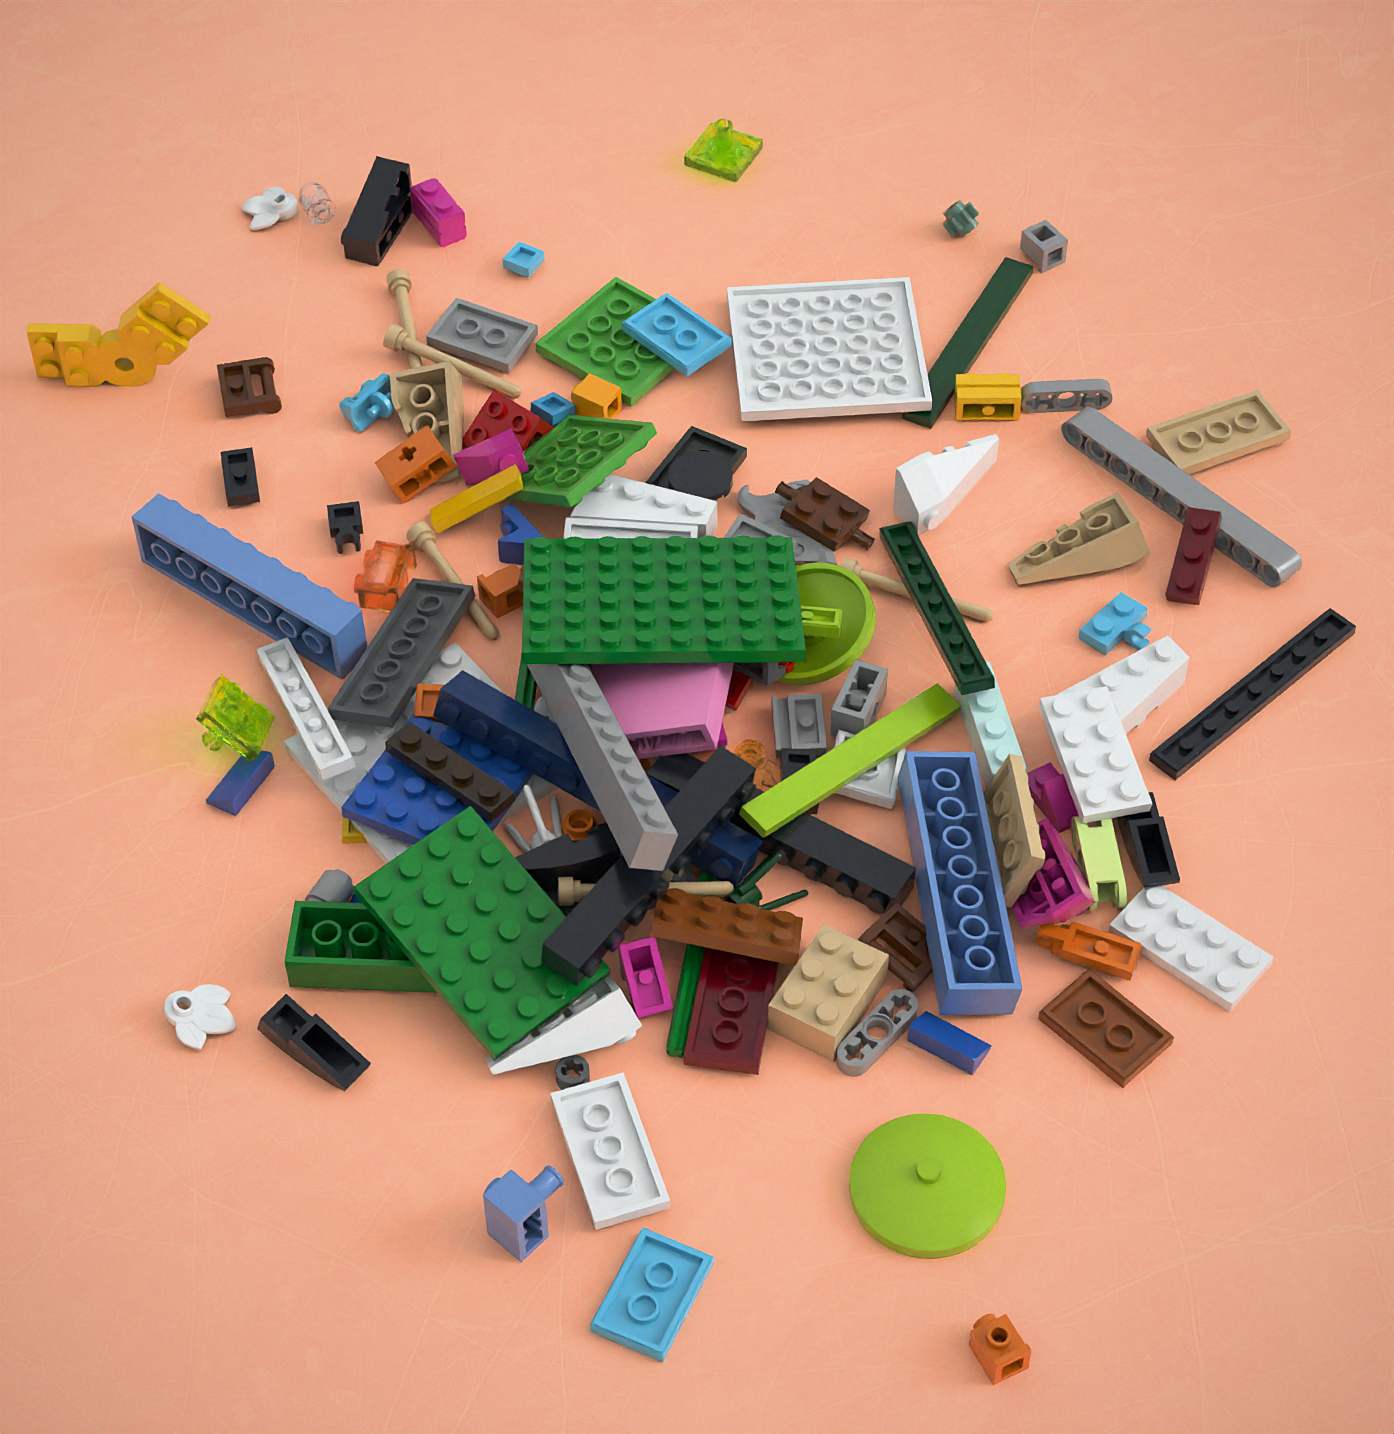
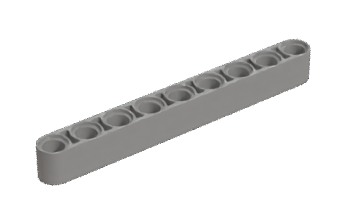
M1087 406L1062 424L1061 432L1070 445L1182 525L1184 524L1188 507L1220 511L1222 520L1215 548L1266 585L1276 588L1301 569V556L1293 547L1096 409Z

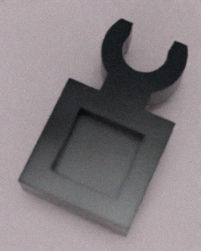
M359 501L327 505L331 538L335 537L337 552L343 554V545L346 543H353L356 552L360 551L361 541L359 534H364Z

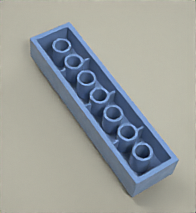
M158 493L131 516L143 563L275 641L288 637L297 654L341 680L353 670L367 649L363 613L355 603L341 599L329 588L315 584L303 573L289 569L277 558H270L258 551L251 543H244L225 528H219L208 522L202 515L194 514L187 510L178 501L170 500Z
M906 751L899 771L898 782L913 866L916 867L915 878L923 923L927 933L926 940L929 957L932 962V974L940 1015L1013 1014L1023 989L975 752Z

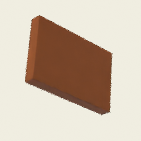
M1090 968L1040 1010L1038 1016L1041 1022L1122 1088L1170 1047L1174 1040V1036Z

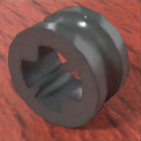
M571 1055L563 1057L557 1062L555 1068L556 1081L561 1090L590 1082L589 1064L583 1057ZM574 1070L576 1074H579V1077L572 1079L567 1074V1071Z

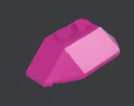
M1047 817L1038 822L1042 849L1045 851L1044 864L1029 881L1025 893L1020 895L1012 906L1022 928L1065 923L1074 916L1084 913L1088 907L1096 903L1078 864Z

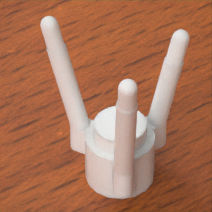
M525 785L523 789L538 830L532 836L530 846L510 823L505 825L506 830L524 853L562 836L557 797L555 795L550 797L554 834H552L551 831L545 828L529 785Z

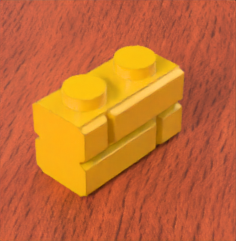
M956 374L954 387L955 420H1019L1021 409L1019 374Z

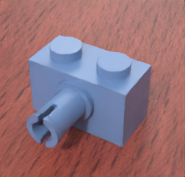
M547 1165L531 1182L527 1183L510 1169L502 1178L497 1177L492 1180L484 1191L483 1203L488 1235L520 1262L524 1261L549 1237L545 1200L559 1187L564 1185V1180L559 1172L552 1166Z

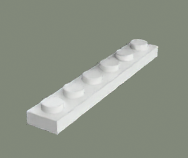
M287 637L256 649L264 670L322 780L355 768L356 765L350 750L289 638Z

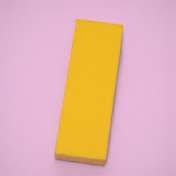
M514 464L430 509L432 526L436 532L441 533L523 490L522 477L517 466Z

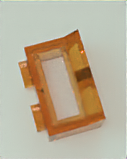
M376 540L373 550H366L363 560L364 573H358L354 580V593L358 594L360 608L391 612L399 600V588L406 589L408 586V569L415 570L417 566L414 540L406 545Z

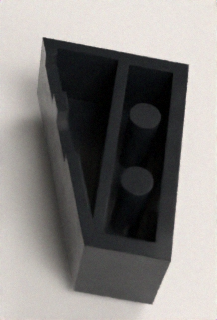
M376 156L347 226L341 234V244L344 245L346 259L377 267L380 265L413 213V201L410 193V188H412L410 164Z

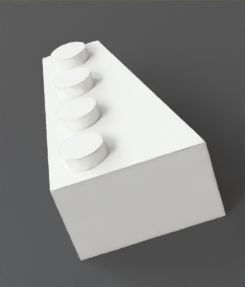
M609 474L602 485L593 488L583 496V500L574 507L570 518L698 526V538H702L704 536H714L717 530V501Z
M1166 636L1058 693V695L1107 686L1124 731L1127 734L1134 727L1138 728L1154 708L1158 709L1185 684L1190 657L1169 636Z

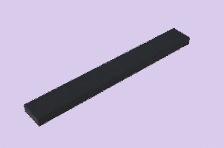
M1329 608L1150 753L1149 761L1176 781L1353 636L1356 625Z

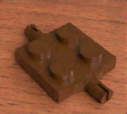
M818 477L814 478L805 488L798 491L784 483V481H781L776 487L775 493L790 501L783 508L780 519L833 552L842 544L852 540L866 548V550H869L873 545L875 538L859 529L867 520L870 510Z

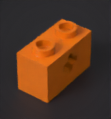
M428 425L374 462L403 504L457 467Z

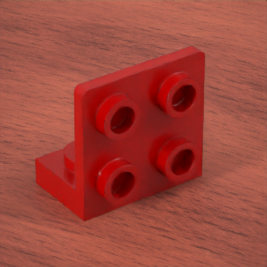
M493 389L463 436L462 445L469 448L512 428L522 451H524L532 438L536 439L539 434L544 436L553 427L539 416Z

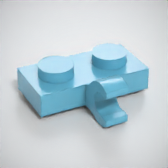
M1120 592L1079 630V639L1105 655L1121 640L1126 641L1139 651L1150 644V641L1145 637L1151 632V628L1141 623L1147 617L1148 607Z

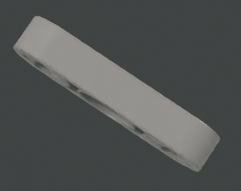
M1101 378L1034 381L1021 387V406L1023 410L1029 413L1081 411L1087 406L1100 410L1109 406L1113 400L1110 383ZM1066 392H1071L1074 394L1072 397L1067 399L1058 398L1059 395Z
M904 989L890 992L839 1044L837 1048L838 1069L843 1074L852 1077L866 1073L902 1036L910 1024L917 1019L918 1000L916 996ZM903 1005L908 1006L907 1011L901 1009L895 1014L893 1022L891 1018L894 1015V1007L896 1006L898 1008L903 1007ZM880 1026L887 1030L888 1035L882 1039H874L868 1035L867 1031L871 1027ZM861 1050L860 1060L857 1058H853L851 1061L847 1060V1054L855 1056Z

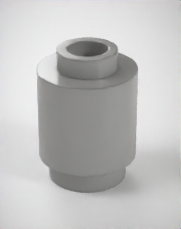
M325 870L306 895L305 901L347 903L354 890L352 879L342 870Z

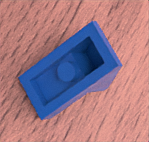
M511 503L501 509L502 524H500V529L504 537L500 538L497 542L499 561L506 564L515 563L516 565H523L524 539L543 536Z

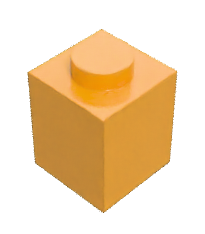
M590 373L581 383H577L571 392L572 403L576 405L575 415L614 419L622 411L621 387Z

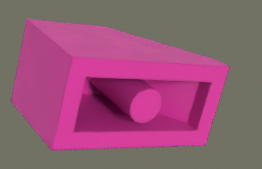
M512 428L453 454L466 484H478L514 464L521 474L529 470L525 455Z

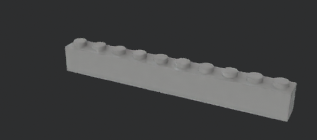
M527 664L629 868L663 871L678 833L587 664Z

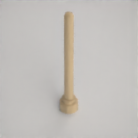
M395 269L386 276L389 292L396 296L402 328L406 329V333L410 334V338L417 341L408 293L412 287L410 274L404 269ZM407 350L410 369L422 367L421 356Z
M392 324L385 333L383 346L397 352L398 350L404 351L406 349L435 363L450 361L459 374L511 397L517 398L521 395V388L410 338V334L406 333V329L398 325Z
M418 522L411 526L406 533V539L415 550L425 552L446 582L464 584L435 545V532L427 522ZM474 598L467 611L488 639H496L499 635L498 629Z
M844 557L840 566L852 571L864 584L911 598L902 581L863 570L864 566L859 565L857 560ZM951 597L959 613L985 622L991 621L994 617L991 609Z
M558 877V906H573L574 902H580L596 884H581L580 880H573V877ZM728 881L669 882L668 888H678L684 890L687 894L697 896H726L734 889L732 883Z

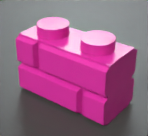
M437 178L425 180L410 188L413 214L440 247H446L467 237L465 212L457 205V202Z

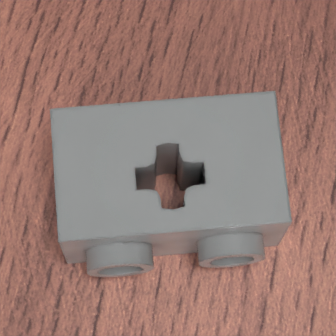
M855 659L831 709L830 736L836 737L838 730L856 735L874 723L887 693V668Z

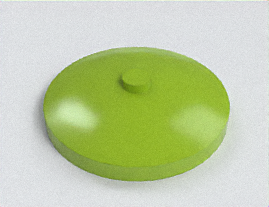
M808 563L796 566L800 606L843 610L839 638L804 635L806 647L805 662H795L794 670L788 674L785 673L777 682L788 685H811L829 680L851 667L855 659L858 660L872 639L876 625V609L866 585L852 571L830 563Z
M929 1113L910 1114L882 1124L863 1140L851 1163L849 1195L852 1208L859 1222L882 1245L911 1257L925 1259L945 1258L960 1254L976 1246L996 1226L1004 1207L1006 1176L1001 1159L994 1147L973 1127L944 1115Z

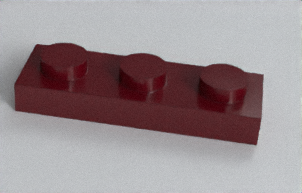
M1188 507L1165 593L1167 601L1200 605L1222 520L1220 511Z

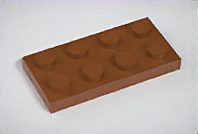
M670 888L656 902L649 936L795 966L799 956L803 918L787 911L773 912L759 909L756 905L749 903L735 904L725 902L716 896L701 897L687 894L684 890L678 888Z

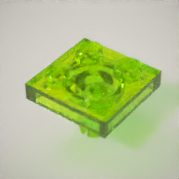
M718 119L715 123L711 122L684 155V165L736 183L763 149V139L734 130L731 120H728L726 127L727 119Z
M222 674L212 683L196 716V720L208 729L202 735V741L206 747L215 740L210 750L218 751L226 743L249 762L259 755L275 719V716L263 704L257 703L237 683L230 681Z

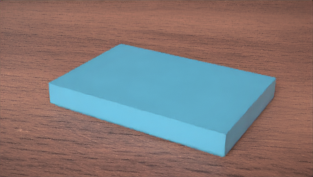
M667 292L622 322V331L686 377L732 346V338Z
M642 1227L590 1324V1332L660 1362H664L714 1265V1256Z

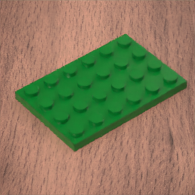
M471 806L354 886L353 893L494 1061L608 977L611 972L609 966L602 959V964L596 974L590 979L585 977L576 987L541 962L544 941L562 923L566 916Z

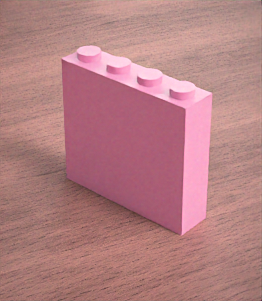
M617 663L591 665L590 670L638 759L717 749L734 663Z

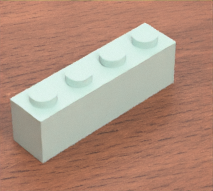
M989 661V662H986L987 665H988V667H989V669H990V671L992 672V674H993V676H994V678H995V675H994V672H993V669H992V666H991L990 661ZM996 678L995 688L962 696L956 684L954 686V695L956 701L962 705L960 713L973 752L976 754L977 764L985 788L988 787L1009 753L1022 756L1023 758ZM1023 758L1025 772L1027 773V767Z

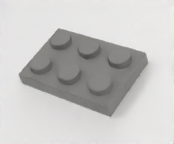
M455 298L426 335V341L428 346L509 373L538 335V325Z

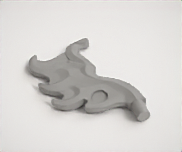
M805 479L787 484L798 491L805 488L810 481ZM748 484L740 489L738 503L743 511L749 513L756 521L797 541L798 547L794 551L795 565L808 563H830L837 565L832 550L780 519L783 508L790 501L775 492L767 495H754L749 492Z

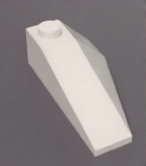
M994 434L971 440L963 448L955 449L953 446L945 447L942 453L933 455L931 452L922 453L897 467L893 514L903 523L911 521L918 536L938 527L997 461L999 437Z
M609 975L571 1003L568 1008L562 1012L560 1011L540 1026L537 1031L525 1037L495 1061L491 1056L486 1058L485 1061L494 1075L608 1047L614 1043L618 1045L623 1044L637 1034L636 1030L642 1027V1024L619 986Z

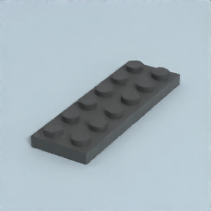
M412 578L327 708L332 719L393 728L416 692L417 684H421L475 597L473 585Z

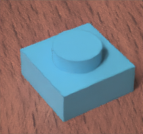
M518 241L503 257V268L529 278L545 261L544 251Z

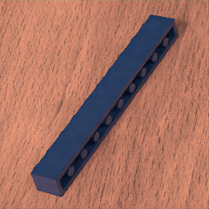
M463 670L440 689L433 716L601 812L557 723ZM647 775L665 808L678 792ZM728 822L724 827L719 825L714 830L709 845L702 852L697 850L692 855L690 864L720 881L732 883L733 888H735L754 867L763 841Z

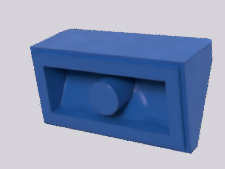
M245 751L208 796L206 803L236 816L274 769L272 753L269 751Z
M925 1011L908 1027L907 1041L971 1075L975 1073L992 1045L928 1011Z

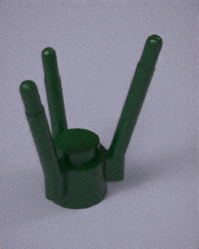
M776 853L773 857L771 855L766 857L731 893L724 896L725 902L735 904L749 903L756 905L759 909L770 911L806 897L808 891L804 889L759 905V901L763 899V896L755 884L781 860L782 854Z

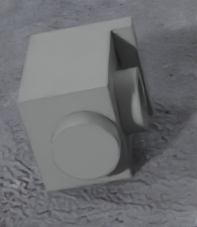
M1046 219L1022 230L1020 249L1038 265V271L1041 274L1066 262L1068 239Z

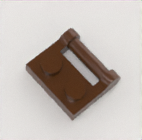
M261 357L217 365L226 417L260 411L275 414L282 409L280 396L276 394L273 378L275 367L271 358ZM258 374L261 377L264 395L254 396L251 375Z
M897 902L858 938L859 941L889 955L888 970L903 982V987L912 993L932 973V962L929 957L925 925ZM880 937L914 965L916 969L912 971L876 940Z

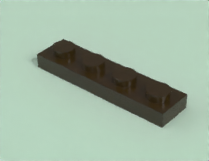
M411 722L385 741L388 753L467 807L471 806L489 822H492L515 802L514 791Z

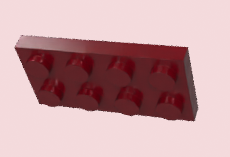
M705 947L683 1056L684 1065L759 1075L768 1026V1005L773 999L779 966L778 962Z

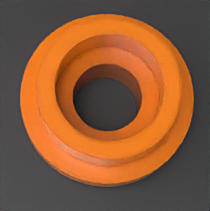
M573 810L567 814L562 822L563 835L568 833L572 841H580L587 837L586 832L591 831L597 826V821L586 810Z

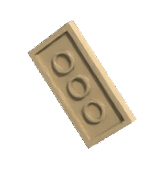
M1258 389L1149 426L1146 431V437L1156 451L1187 474H1192L1289 440L1291 435L1290 428Z
M1009 753L983 794L1006 907L1012 908L1018 897L1025 893L1028 883L1035 872L1042 868L1045 861V851L1042 849L1039 824L1036 822L1033 808L1034 801L1030 795L1028 774L1025 772L1022 756Z

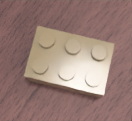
M823 924L769 1003L768 1030L834 1062L837 1057L839 1044L857 1027L887 981L889 955Z

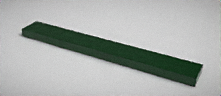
M1008 257L1004 258L927 374L932 397V410L903 412L902 419L932 429L954 395L955 375L969 372L1032 276V265Z
M911 521L879 528L880 539L961 696L995 688V678Z

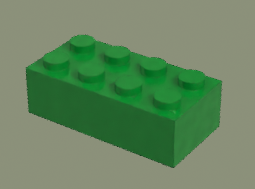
M294 902L284 961L290 987L437 993L363 903Z

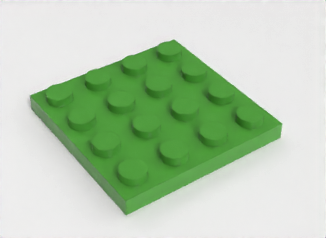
M616 276L535 343L537 353L583 380L590 373L621 387L622 402L630 407L675 370L670 364L622 331L623 321L649 305L656 298Z
M568 415L523 452L529 467L528 471L521 474L524 488L505 499L543 503L545 505H559L568 508L576 506L590 490L602 485L610 473L623 467L629 457L635 452L644 449L648 445V441L658 434L653 422Z

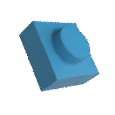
M552 392L531 402L530 411L551 426H554L568 415H575L576 405L557 393Z

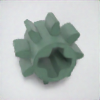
M958 200L943 212L947 219L943 222V226L951 236L957 232L962 238L979 224L975 219L979 212L971 201L964 205L961 200Z

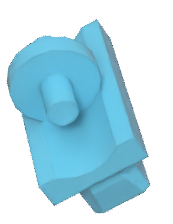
M382 373L374 380L368 379L361 385L360 392L354 397H346L339 403L343 416L350 419L355 431L362 432L377 418H388L393 413L389 374Z

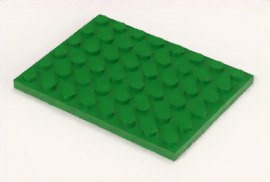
M741 535L735 538H717L715 536H704L702 538H683L680 536L668 538H649L646 536L615 538L605 536L602 538L583 539L574 536L567 539H549L546 537L524 539L522 664L805 662L806 647L792 537L780 535L749 537Z

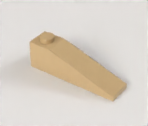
M450 361L390 373L391 400L408 437H411L414 433L428 425L457 466L433 484L461 479V471L453 457V454L462 451L464 398L461 375Z
M1115 493L1086 507L1079 512L1081 518L1068 527V525L1062 524L1055 529L1057 535L1048 542H1037L1010 561L1008 567L1017 583L1020 585L1117 569L1134 564L1141 558L1151 554L1139 522L1120 494Z

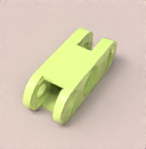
M1079 816L1072 817L1071 835L1076 862L1096 902L1088 907L1087 910H1097L1098 902L1113 901L1116 908H1125L1127 903L1126 883L1112 819L1096 821L1095 827H1088L1087 823H1081Z

